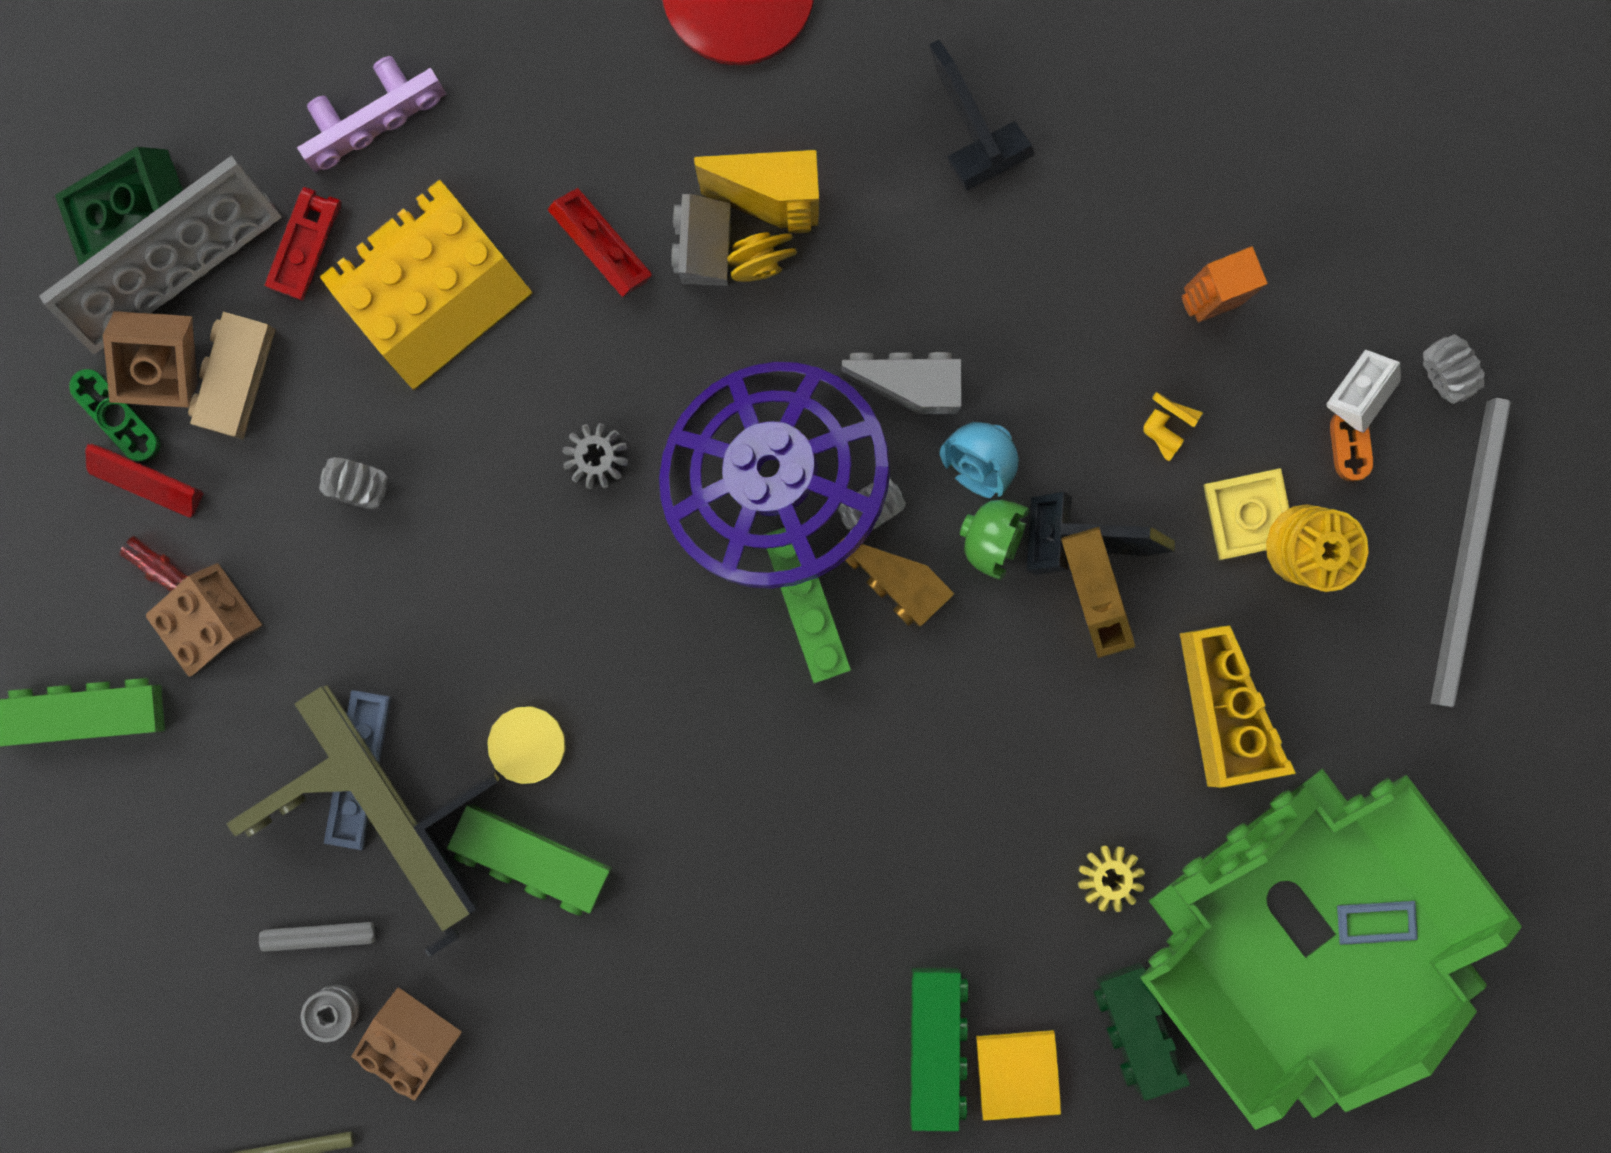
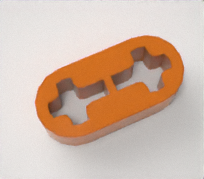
M1335 414L1330 421V433L1336 472L1346 481L1354 482L1364 479L1373 468L1369 427L1364 433L1356 429L1353 430V442H1349L1348 431L1340 429V423L1344 420ZM1350 447H1354L1355 458L1363 460V466L1357 469V474H1353L1352 468H1345L1344 465L1345 461L1351 459Z

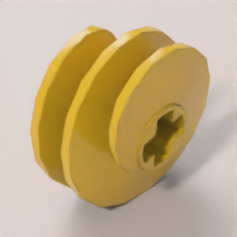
M769 232L751 235L733 244L732 250L734 252L727 257L728 264L736 267L731 272L732 279L741 282L756 281L769 278L781 272L782 268L778 266V262L795 255L797 251L796 248L774 251L773 247L790 241L793 238L792 234L786 233L770 236Z

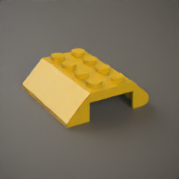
M440 179L427 189L433 196V201L429 202L423 193L416 198L418 205L425 212L417 220H415L410 212L403 208L397 213L404 222L401 227L392 217L367 238L374 249L370 251L363 242L356 247L358 254L365 261L363 264L355 268L349 260L343 257L337 262L344 272L342 275L332 266L320 276L336 300L413 390H416L533 294Z

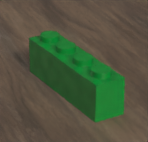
M912 968L910 1125L912 1131H959V1120H966L967 1117L966 1096H959L960 1081H967V1057H960V1042H967V1018H960V1002H967L968 981L967 979H961V973L958 968Z

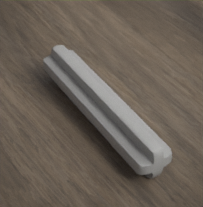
M372 922L268 929L259 933V946L261 951L267 952L362 945L373 943L376 933L374 923Z

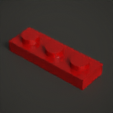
M579 188L554 200L547 210L622 297L644 285L651 278L652 273Z

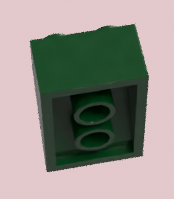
M137 146L55 194L79 266L183 191L168 149Z

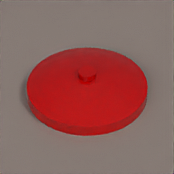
M662 0L667 19L683 43L700 56L727 65L755 64L768 60L784 51L804 29L814 0Z

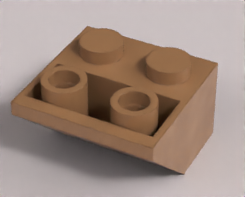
M398 987L375 1016L351 1057L358 1061L363 1069L375 1073L389 1083L396 1092L406 1095L415 1101L450 1052L462 1031Z

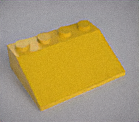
M816 150L694 157L702 195L711 199L729 202L732 208L779 228H788V233H806L811 231V226H818L819 189Z

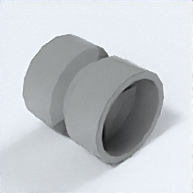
M339 984L326 986L309 997L303 1005L300 1015L302 1027L307 1035L316 1041H336L349 1032L359 1021L361 1013L360 1000L355 992L347 986Z

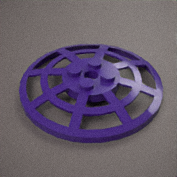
M771 362L752 365L732 372L711 384L680 415L669 435L661 461L659 475L660 499L665 518L680 545L693 560L710 573L728 582L753 588L773 589L795 586L816 579L838 567L870 535L881 515L888 494L890 479L889 448L883 429L870 405L856 389L840 377L818 367L794 362ZM777 371L797 372L806 375L795 393L771 390L749 395L743 380L757 374ZM820 381L831 384L846 395L860 411L865 421L841 428L839 422L829 410L811 399ZM729 386L734 402L720 411L705 427L701 435L683 431L689 420L704 403L716 393ZM767 402L789 403L780 422L768 421L759 423L753 405ZM804 409H807L820 418L830 432L807 440L795 426ZM739 413L745 430L739 433L731 444L712 439L724 422L734 414ZM871 436L874 445L876 467L873 488L870 497H866L848 489L852 466L848 443ZM677 445L694 450L690 467V484L693 495L673 507L670 496L669 473L672 455ZM836 447L838 451V472L836 482L834 483L817 476L818 463L816 454ZM706 453L723 459V479L703 489L701 471L703 458ZM776 460L780 463L779 470L774 476H761L760 470L766 461ZM811 491L827 497L828 500L818 513L801 525L794 508L799 506ZM729 493L742 507L734 528L721 520L709 505L711 502ZM841 503L862 512L857 524L844 540L828 553L816 559L807 537L825 525ZM699 510L714 530L730 540L723 563L711 558L696 546L686 534L679 521ZM756 515H780L786 532L773 535L750 534ZM792 544L801 566L790 570L770 573L738 569L745 546L770 549Z

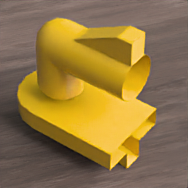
M1158 392L1152 397L1158 404L1195 427L1203 414L1201 411L1175 403ZM1155 409L1144 424L1143 431L1157 443L1164 458L1170 461L1182 445L1184 439L1165 427L1171 416Z

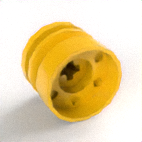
M1309 504L1293 506L1281 513L1271 525L1266 540L1267 558L1273 570L1287 582L1324 592L1342 590L1355 582L1364 570L1369 554L1367 536L1356 519L1342 511Z

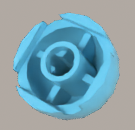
M981 422L966 424L948 437L941 446L939 453L946 469L952 464L961 473L955 477L961 485L985 498H991L995 493H998V497L1002 496L1011 485L1018 470L1019 457L1010 433L1000 425Z

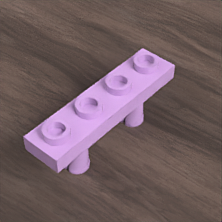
M392 56L380 59L374 64L373 69L381 80L387 94L342 121L326 96L322 95L314 98L307 104V108L321 133L297 147L304 160L314 172L320 169H329L335 166L342 156L352 150H360L367 147L374 137L382 132L394 130L402 126L409 116L419 110H428L434 107L440 98L447 93L432 69L429 68L407 81Z

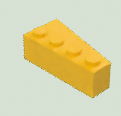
M1219 626L1180 633L1207 786L1223 788L1296 774L1291 761L1287 760L1280 743L1282 741L1276 728H1273L1264 707L1266 705L1260 692H1257L1249 675L1250 669L1231 626Z

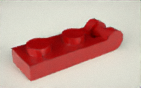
M302 188L266 279L265 287L304 301L332 225L340 212L341 200L331 196L326 199L316 195V191L313 189ZM310 210L321 213L317 223L306 219Z

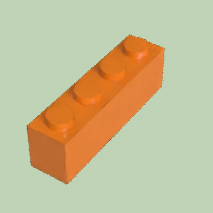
M1253 246L1207 264L1184 287L1186 293L1182 295V300L1189 316L1195 315L1197 322L1200 323L1240 307L1268 284Z

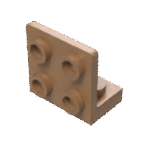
M218 563L189 575L146 614L150 624L189 677L197 674L229 645L253 634L262 626Z

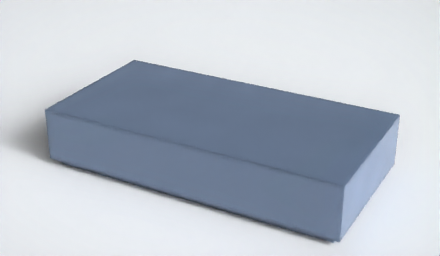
M1415 901L1337 905L1340 945L1417 940ZM1407 910L1409 932L1348 936L1346 913Z

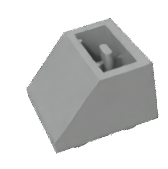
M682 194L681 205H674L673 213L675 235H680V244H672L671 266L673 267V272L679 273L682 284L728 286L729 264L727 257L730 253L731 204L692 194Z

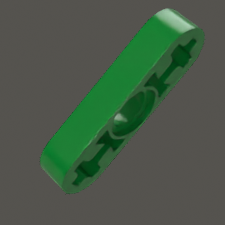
M83 369L76 372L69 383L72 397L128 458L138 462L153 460L158 455L161 447L160 439L155 431L130 404L111 403L109 398L99 403L90 394L82 395L85 389L82 382L85 379L92 382L96 380L97 383H95L94 389L100 396L106 398L109 394L108 382L101 373L91 369ZM120 405L125 411V419L119 426L111 427L105 420V413L109 407ZM134 421H135V422L137 423V425L134 426V427H132V425H133V423H134ZM131 429L139 437L145 438L148 436L149 439L145 443L148 448L147 452L144 453L139 450L134 452L133 449L136 447V442L130 435L124 434L120 438L119 434Z

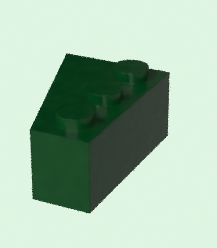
M1137 963L1096 978L1099 988L1093 990V994L1100 1012L1107 1011L1112 1025L1106 1027L1113 1049L1121 1048L1125 1063L1119 1064L1127 1087L1134 1085L1143 1100L1147 1101L1184 1088L1190 1084L1186 1074L1181 1072L1174 1052L1176 1048L1172 1037L1169 1038L1158 1001L1140 978L1146 970L1143 965Z

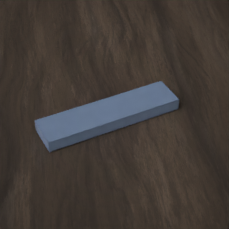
M351 690L347 715L380 764L392 697ZM351 791L333 792L324 844L364 850L369 818Z

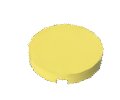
M533 706L516 707L502 714L493 724L488 737V755L494 768L506 779L520 784L537 783L551 776L561 764L566 751L565 734L559 722L547 711Z

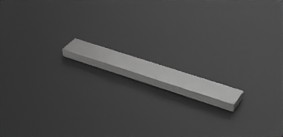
M1494 398L1486 401L1430 704L1453 707L1456 702L1511 405L1510 400Z

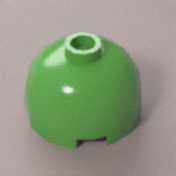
M994 500L982 505L975 516L967 514L960 530V536L966 538L964 546L966 557L977 570L998 580H1002L1005 577L1007 570L1002 569L1001 566L1006 558L1013 560L1026 528V523L1020 522V517H1027L1030 511L1029 508L1006 500Z

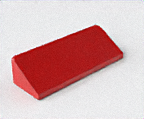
M92 443L87 444L85 449L86 470L90 475L188 518L194 516L204 494L201 493L202 490Z

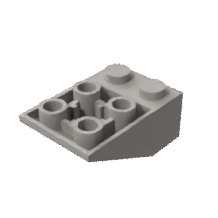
M852 353L849 360H842L841 375L917 414H957L961 408V359H952V353H929L927 359H913L912 353H890L888 360H873L872 353Z

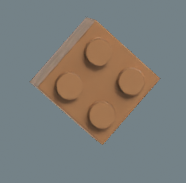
M114 311L103 333L109 401L111 403L188 408L198 384L192 316Z

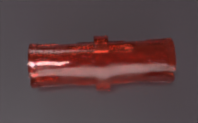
M136 536L129 538L126 543L138 552L137 555L124 546L119 552L120 557L125 558L146 574L145 579L151 583L156 581L169 592L178 586V582L181 583L188 577L170 564L171 559L164 554L159 556L138 540Z

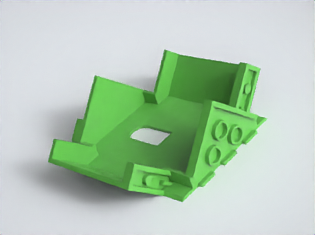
M1321 769L1292 792L1286 790L1276 796L1270 802L1272 807L1249 825L1242 823L1226 835L1228 841L1204 859L1199 856L1188 863L1182 869L1184 873L1182 876L1149 900L1173 932V935L1166 941L1169 947L1159 950L1148 960L1151 966L1140 978L1255 1130L1283 1118L1297 1099L1301 1101L1310 1115L1315 1118L1335 1103L1339 1104L1345 1112H1348L1432 1075L1477 1013L1470 1000L1487 986L1471 963L1507 947L1522 927L1407 775L1394 782L1387 778L1371 789V795L1364 798L1362 794H1358L1347 801L1325 771ZM1280 881H1291L1298 885L1335 933L1333 937L1306 957H1304L1267 906V895L1270 888ZM1415 901L1417 940L1340 945L1337 905ZM1407 910L1346 913L1348 936L1409 932Z

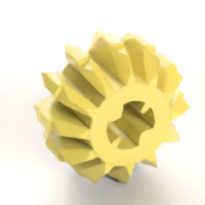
M1106 845L1101 846V860L1091 852L1087 854L1088 860L1094 864L1092 869L1086 866L1079 867V872L1090 876V879L1081 880L1078 882V886L1080 889L1093 888L1087 893L1085 900L1088 903H1092L1100 897L1098 902L1099 910L1106 911L1110 900H1112L1114 910L1120 912L1122 911L1121 898L1124 897L1131 905L1136 903L1135 898L1129 892L1131 889L1142 892L1144 886L1138 882H1133V878L1142 877L1145 873L1142 868L1130 870L1138 858L1131 854L1123 860V847L1117 846L1111 858L1109 848ZM1109 869L1120 875V882L1115 880V883L1118 885L1114 888H1111L1106 883H1102V877H1108L1105 872Z

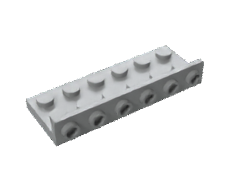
M231 155L43 292L39 297L60 322L94 355L104 348L103 333L114 311L152 313L165 302L173 299L195 280L206 275L209 270L221 261L236 253L258 234L269 229L273 223L282 217L269 197L258 188Z

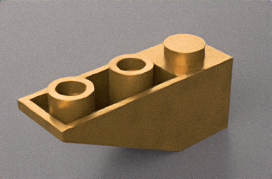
M1092 528L1061 538L1098 658L1136 647L1100 528Z
M861 544L845 560L854 570L861 566L867 572L870 578L866 583L881 598L888 594L894 600L897 606L893 611L908 626L915 622L921 627L954 595L927 565Z

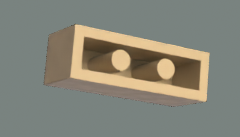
M227 312L222 313L221 320L217 319L214 322L210 335L211 342H214L210 357L206 356L204 358L199 373L200 379H203L199 394L195 393L189 405L188 414L192 416L190 424L244 439L275 334V328L268 324Z

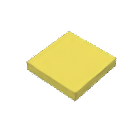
M1281 468L1204 484L1219 560L1266 551V540L1271 525L1281 513L1290 509Z

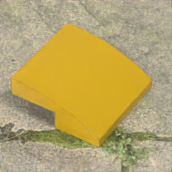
M1054 1030L976 1036L983 1121L1061 1114Z

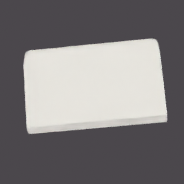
M1365 349L1327 402V407L1353 428L1364 433L1400 383V362Z

